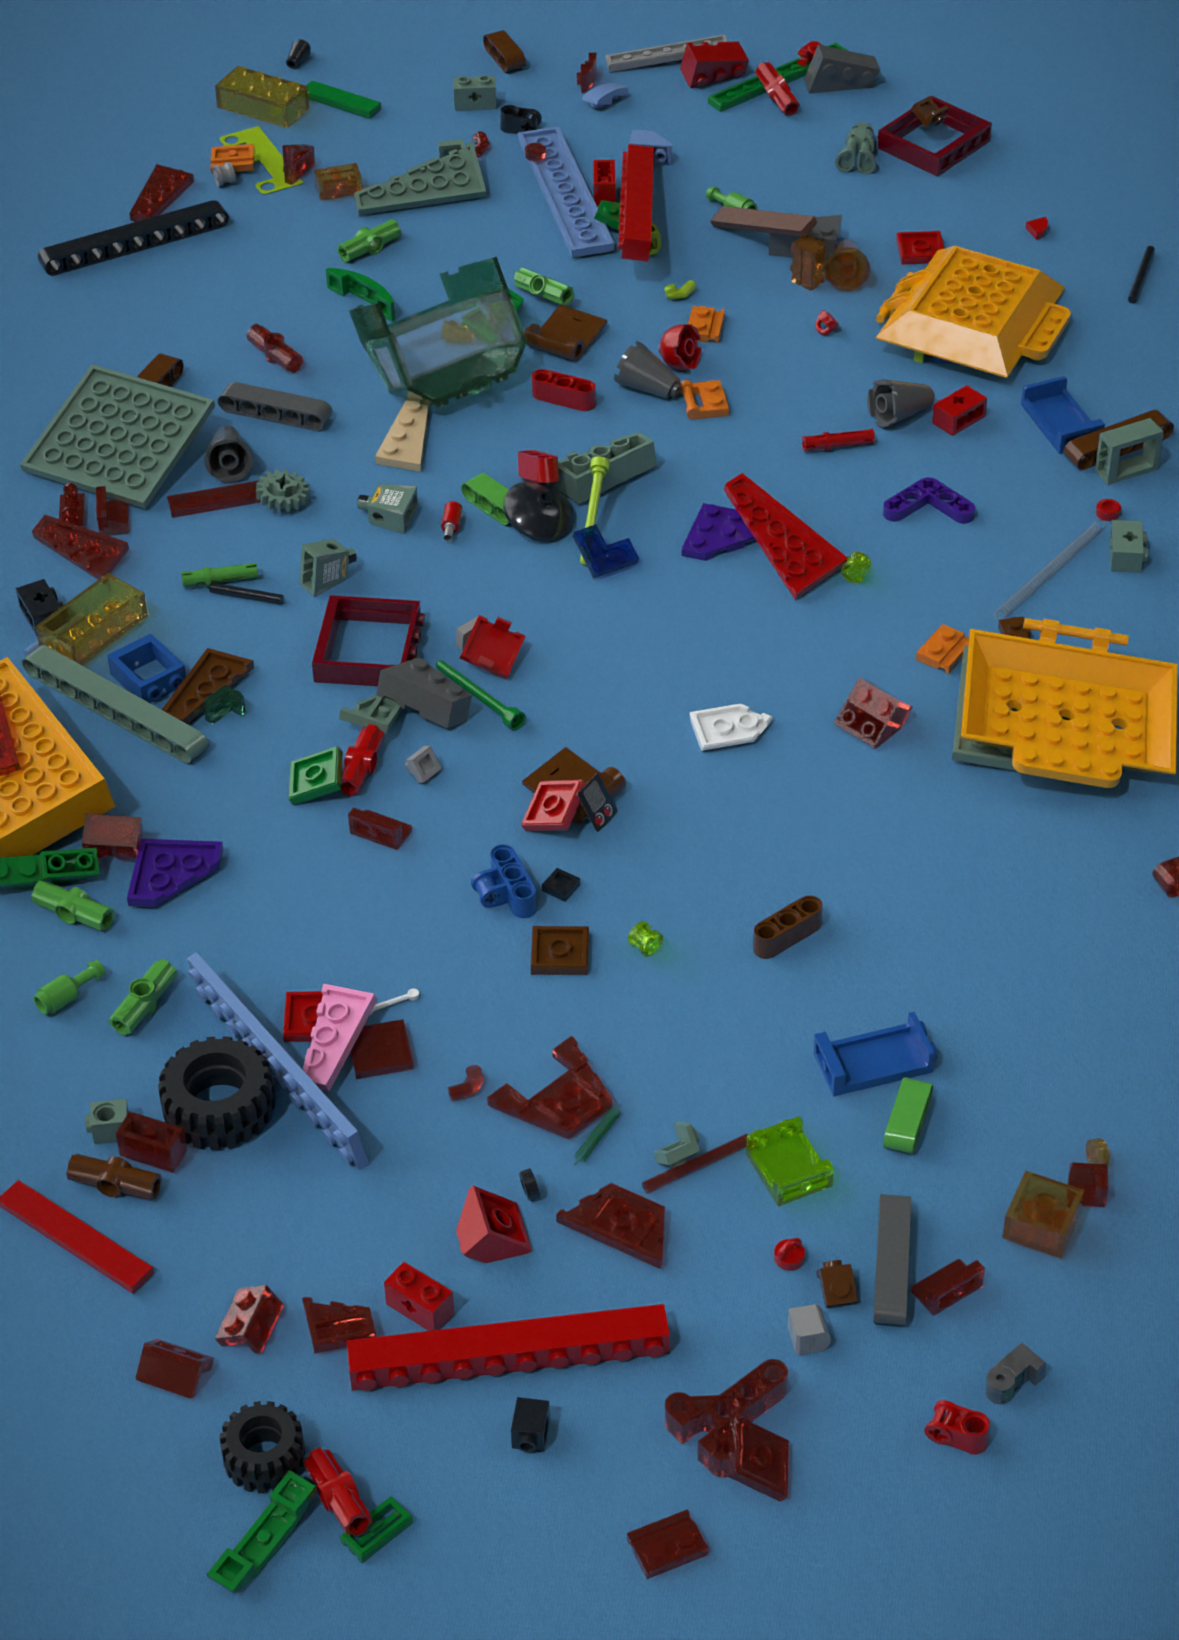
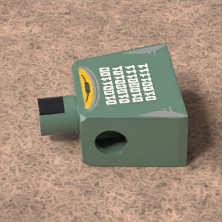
M379 484L372 496L359 495L357 508L368 510V519L371 525L405 534L418 507L417 486Z
M334 539L303 544L299 585L315 597L344 582L347 578L348 564L354 563L357 560L356 552L353 548L346 549Z

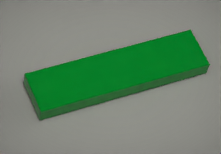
M313 80L301 89V96L369 119L381 109V102Z

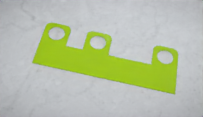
M259 126L219 138L224 146L242 143L254 144L255 161H260L273 177L272 179L255 184L260 193L268 194L303 184V181ZM235 136L238 138V141L229 144L225 142V139ZM264 183L275 185L272 190L261 189V185Z

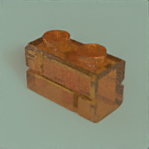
M357 163L314 170L315 186L320 200L350 196L362 190V178Z
M808 234L793 242L791 246L793 258L790 265L793 283L799 286L802 285L803 288L810 291L824 283L825 242L818 239L815 240L814 237Z

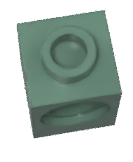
M127 1099L90 1102V1115H85L87 1133L92 1132L94 1144L131 1141Z

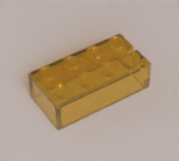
M237 66L215 85L217 108L285 128L292 125L297 120V116L300 117L310 108L308 86L264 74L260 71L250 70L243 66Z
M107 573L35 626L39 646L46 645L78 664L84 665L148 617L145 593Z

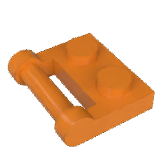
M684 380L680 383V393L684 395L687 405L686 413L689 419L729 416V407L720 380H708L697 383ZM693 395H699L702 407L696 405Z

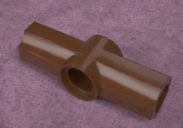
M81 1154L72 1155L66 1172L68 1180L96 1186L102 1194L109 1197H118L121 1193L153 1200L159 1194L162 1181L161 1174L134 1168L128 1161L116 1156L110 1157L105 1161Z

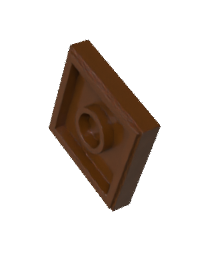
M533 926L531 975H588L589 926Z

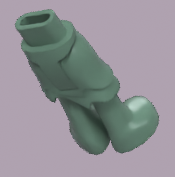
M859 122L849 131L846 138V147L838 153L835 160L838 170L849 172L854 166L857 152V168L859 172L870 174L874 171L876 160L872 153L874 150V130L871 124Z

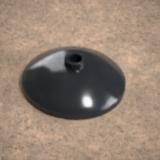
M536 481L520 482L512 486L504 498L503 509L507 520L518 532L526 537L544 542L556 541L564 538L573 527L575 514L571 503L562 492L549 484Z

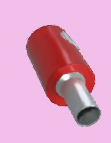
M455 501L447 502L444 507L441 529L444 531L443 538L445 541L452 540L453 534L459 530L460 521L463 516L461 504Z

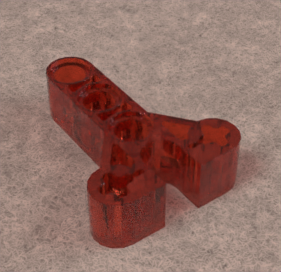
M769 1359L720 1395L689 1396L682 1392L673 1393L665 1401V1427L681 1444H684L699 1432H709L698 1441L697 1460L713 1475L721 1478L729 1477L735 1473L738 1466V1432L786 1396L788 1368L780 1360Z

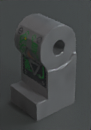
M1023 1343L1019 1344L988 1372L985 1390L987 1398L995 1404L1010 1402L1014 1392L1028 1380L1033 1385H1037L1044 1379L1046 1362Z

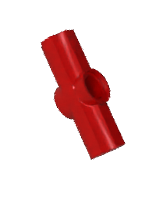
M770 62L759 64L755 73L772 101L777 103L785 116L795 114L800 104L792 94L789 85L782 75L778 74Z
M368 724L367 727L362 728L355 745L349 746L346 751L341 780V791L344 795L354 796V794L359 793L367 775L373 774L376 768L377 753L384 740V732L376 725Z
M319 1447L311 1451L308 1458L304 1461L305 1468L312 1481H314L318 1495L327 1512H333L346 1535L353 1534L358 1536L366 1532L367 1527L372 1523L371 1515L360 1499L358 1489L350 1473L347 1470L343 1472L329 1449L324 1450Z

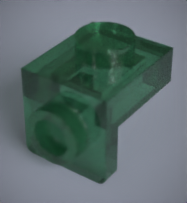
M225 684L203 701L205 720L213 725L230 711L240 716L246 713L243 694Z

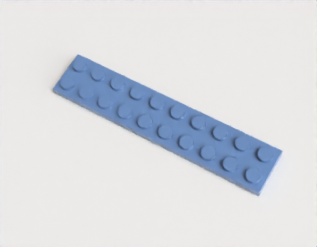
M559 126L519 132V144L571 257H583L590 254L614 251V241L606 224L594 219L598 208ZM529 152H533L536 154V156L530 158L527 157L526 154Z
M195 952L189 956L187 960L191 970L188 971V974L198 986L195 988V991L204 1003L209 1001L212 1004L210 1005L212 1012L219 1020L224 1018L227 1021L225 1024L234 1037L239 1035L243 1041L248 1043L249 1047L253 1045L261 1051V1055L265 1056L269 1062L270 1069L274 1074L273 1079L282 1091L287 1089L290 1092L289 1097L298 1109L303 1107L306 1110L305 1115L314 1127L319 1125L323 1129L321 1132L326 1141L331 1146L336 1144L340 1148L338 1152L347 1164L352 1162L359 1170L368 1166L369 1162L356 1128L200 955Z

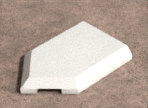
M743 704L690 712L691 724L701 751L754 742L773 720L772 716L765 713L760 715L750 711V707Z

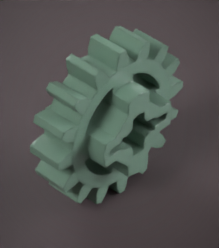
M275 469L274 474L266 472V477H259V482L256 483V498L261 500V505L268 504V510L277 508V512H281L282 509L290 512L292 507L299 510L300 504L305 505L306 499L309 498V483L304 482V476L297 477V472L289 474L287 469L283 472Z

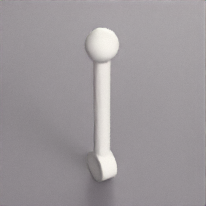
M410 989L408 994L376 1004L370 1015L376 1010L408 999L415 1001L419 998V991L417 989Z

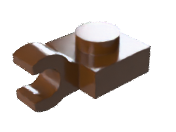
M1024 616L999 620L998 629L1001 634L1028 639L1031 637L1030 629L1023 628Z

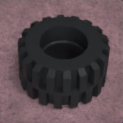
M261 1401L253 1402L254 1406L248 1407L246 1404L240 1407L241 1412H233L229 1416L230 1422H224L222 1426L223 1433H220V1447L226 1474L229 1478L233 1479V1483L238 1487L243 1484L244 1490L249 1492L254 1488L257 1489L258 1493H265V1489L271 1488L273 1491L289 1470L297 1475L300 1474V1467L304 1466L305 1447L300 1421H297V1416L293 1411L288 1412L287 1407L282 1404L275 1407V1402L267 1401L266 1405H261ZM266 1441L277 1444L274 1448L265 1452L248 1450L260 1442Z

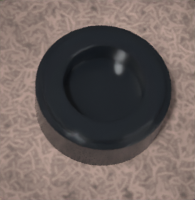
M531 1168L520 1171L519 1178L526 1198L529 1200L539 1198V1189Z

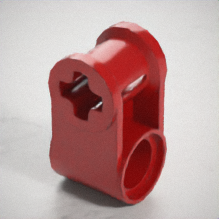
M946 1400L936 1402L934 1417L931 1422L926 1424L924 1429L925 1435L931 1441L974 1455L981 1454L988 1448L990 1422L985 1414L958 1406Z

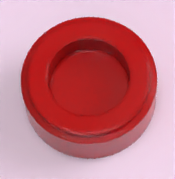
M1103 499L1097 503L1096 515L1101 520L1112 521L1120 517L1121 505L1116 500Z

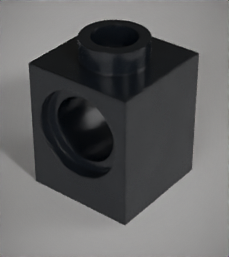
M517 1397L511 1426V1444L513 1449H519L523 1452H544L550 1423L549 1401Z

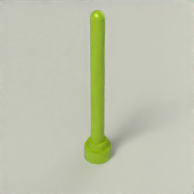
M593 457L590 463L593 481L580 556V563L582 565H588L590 562L602 481L606 474L609 473L610 461L605 457Z

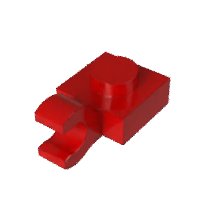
M810 41L798 51L801 59L797 64L804 67L812 61L817 46L822 44L817 41Z

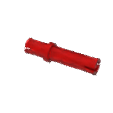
M873 429L831 434L823 432L822 435L802 436V449L804 452L818 449L830 451L831 448L874 444L875 440L872 439H875V433Z

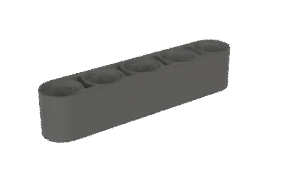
M230 382L217 401L219 407L228 413L313 431L321 430L333 411L330 404L323 400L238 382Z
M880 1194L873 1323L906 1325L911 1196Z

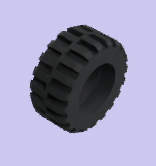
M215 1036L206 1037L205 1041H193L189 1047L185 1048L183 1046L176 1051V1057L171 1056L160 1073L158 1089L164 1121L168 1124V1129L173 1135L178 1136L179 1140L188 1145L192 1142L193 1147L204 1149L205 1146L210 1147V1150H220V1147L228 1146V1149L234 1148L239 1142L246 1143L250 1141L254 1133L258 1135L265 1128V1123L267 1124L273 1116L275 1093L269 1062L265 1056L261 1055V1051L253 1045L249 1047L248 1043L243 1040L233 1041L232 1037L223 1036L222 1039H215ZM217 1085H229L239 1089L232 1096L217 1101H206L195 1097L202 1090Z

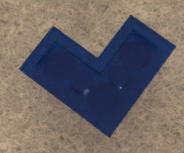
M597 524L575 531L573 534V538L593 579L637 564L639 561V557L629 538L607 545Z

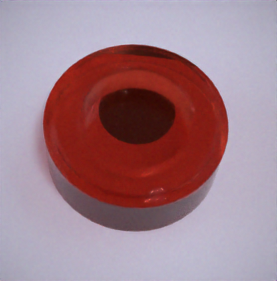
M531 143L525 147V158L530 161H541L546 157V147L541 143Z

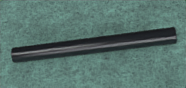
M1147 246L1128 296L1130 303L1137 301L1155 252L1153 246Z

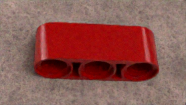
M547 369L535 370L531 375L532 396L537 400L579 411H590L596 406V386L593 381Z
M537 450L517 452L519 477L541 483L559 481L557 455Z

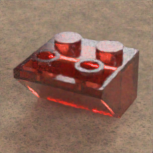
M859 677L834 724L877 749L902 728L913 706L878 685Z

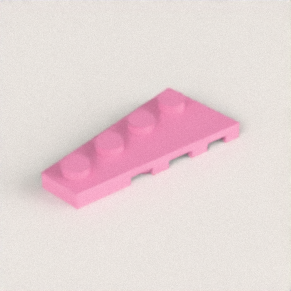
M323 984L321 991L323 997L321 1003L318 1004L316 1012L318 1016L316 1026L312 1028V1042L310 1048L307 1049L302 1069L321 1091L329 1092L377 1002L373 993Z

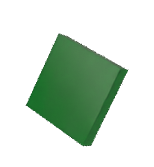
M339 746L291 761L288 800L292 805L341 790L343 752Z

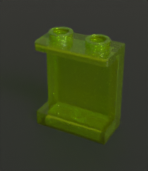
M800 1116L783 1120L765 1129L755 1130L746 1136V1156L778 1207L833 1186L834 1167L829 1159L821 1161L803 1132V1120Z

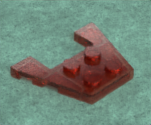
M570 1036L552 1050L553 1058L568 1069L566 1073L529 1100L506 1083L487 1097L488 1106L567 1139L572 1138L612 1107V1098L598 1075L592 1071L587 1057L584 1053H581L578 1043L573 1036Z

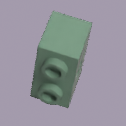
M481 75L479 77L460 76L453 78L455 111L496 109L495 76Z
M1112 520L1109 538L1111 571L1141 573L1142 563H1147L1148 548H1144L1147 543V532L1143 531L1142 521Z

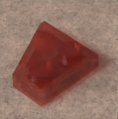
M308 144L282 146L285 183L293 185L315 166L314 146Z
M310 1297L302 1298L314 1354L347 1347V1340L376 1337L370 1307L347 1306L344 1303L331 1301L330 1305L313 1303V1299Z

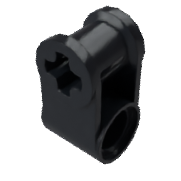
M505 105L501 108L500 129L505 133L514 134L528 131L530 127V131L537 130L542 116L535 109Z

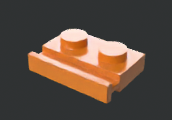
M254 144L212 147L211 173L213 174V165L223 166L226 162H231L234 172L254 171Z
M692 306L688 324H692L698 330L701 340H697L698 342L715 340V343H719L725 318V309L715 311V308Z
M942 624L917 651L916 660L936 669H945V673L949 674L961 661L964 646H968L969 638L965 637V633Z

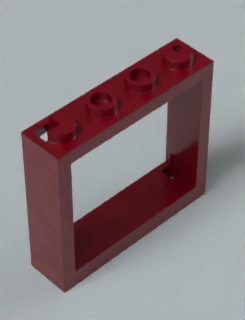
M930 96L938 108L945 105L949 108L942 124L964 134L937 153L926 150L903 139L904 136L923 124L910 109L878 130L877 149L938 177L989 143L991 140L992 123L934 96Z
M329 596L312 660L314 682L378 687L381 670L395 666L330 661L340 620L409 624L401 663L417 658L416 644H420V627H424L425 614L421 613L420 601Z

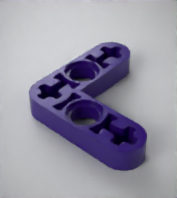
M930 477L920 479L887 499L883 505L884 518L893 522L906 518L927 504H930L958 523H970L975 517V505L937 479ZM907 498H915V499H917V500H915V501H910V500H906V499H907ZM941 499H949L951 501L945 502L941 501Z

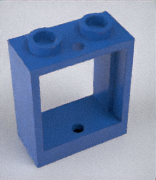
M151 633L107 655L110 674L127 691L148 703H152L176 691L186 677L185 666ZM154 660H157L166 668V670L144 681H141L132 672Z

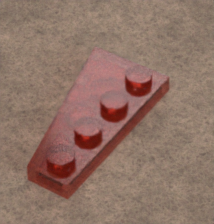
M156 164L129 213L130 221L137 222L160 215L194 182L193 174Z
M44 515L32 530L33 537L102 583L105 582L129 550L128 542L48 515Z

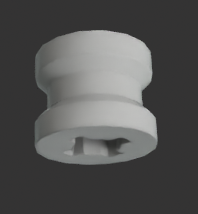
M226 162L223 166L213 165V175L218 187L223 186L227 182L230 184L236 182L231 162Z

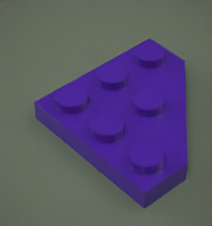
M703 503L682 546V556L706 561L714 558L715 553L724 550L729 553L744 548L745 543L756 539L736 509Z
M141 839L127 895L128 906L157 907L219 870L224 850L223 842Z

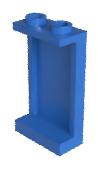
M1065 376L1023 387L1021 406L1059 454L1064 453L1065 446L1071 440L1105 427L1101 419L1091 421L1067 391V378Z
M915 1012L908 1013V1022L906 1024L830 1042L826 1032L814 1035V1056L833 1097L899 1081L903 1077L912 1078L932 1073L934 1060L938 1058L936 1046L933 1042H929L926 1026L923 1021L918 1020Z

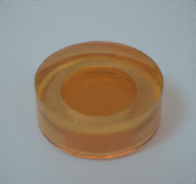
M1101 1138L1090 1139L1086 1143V1157L1090 1167L1094 1170L1106 1168L1110 1160L1108 1146Z

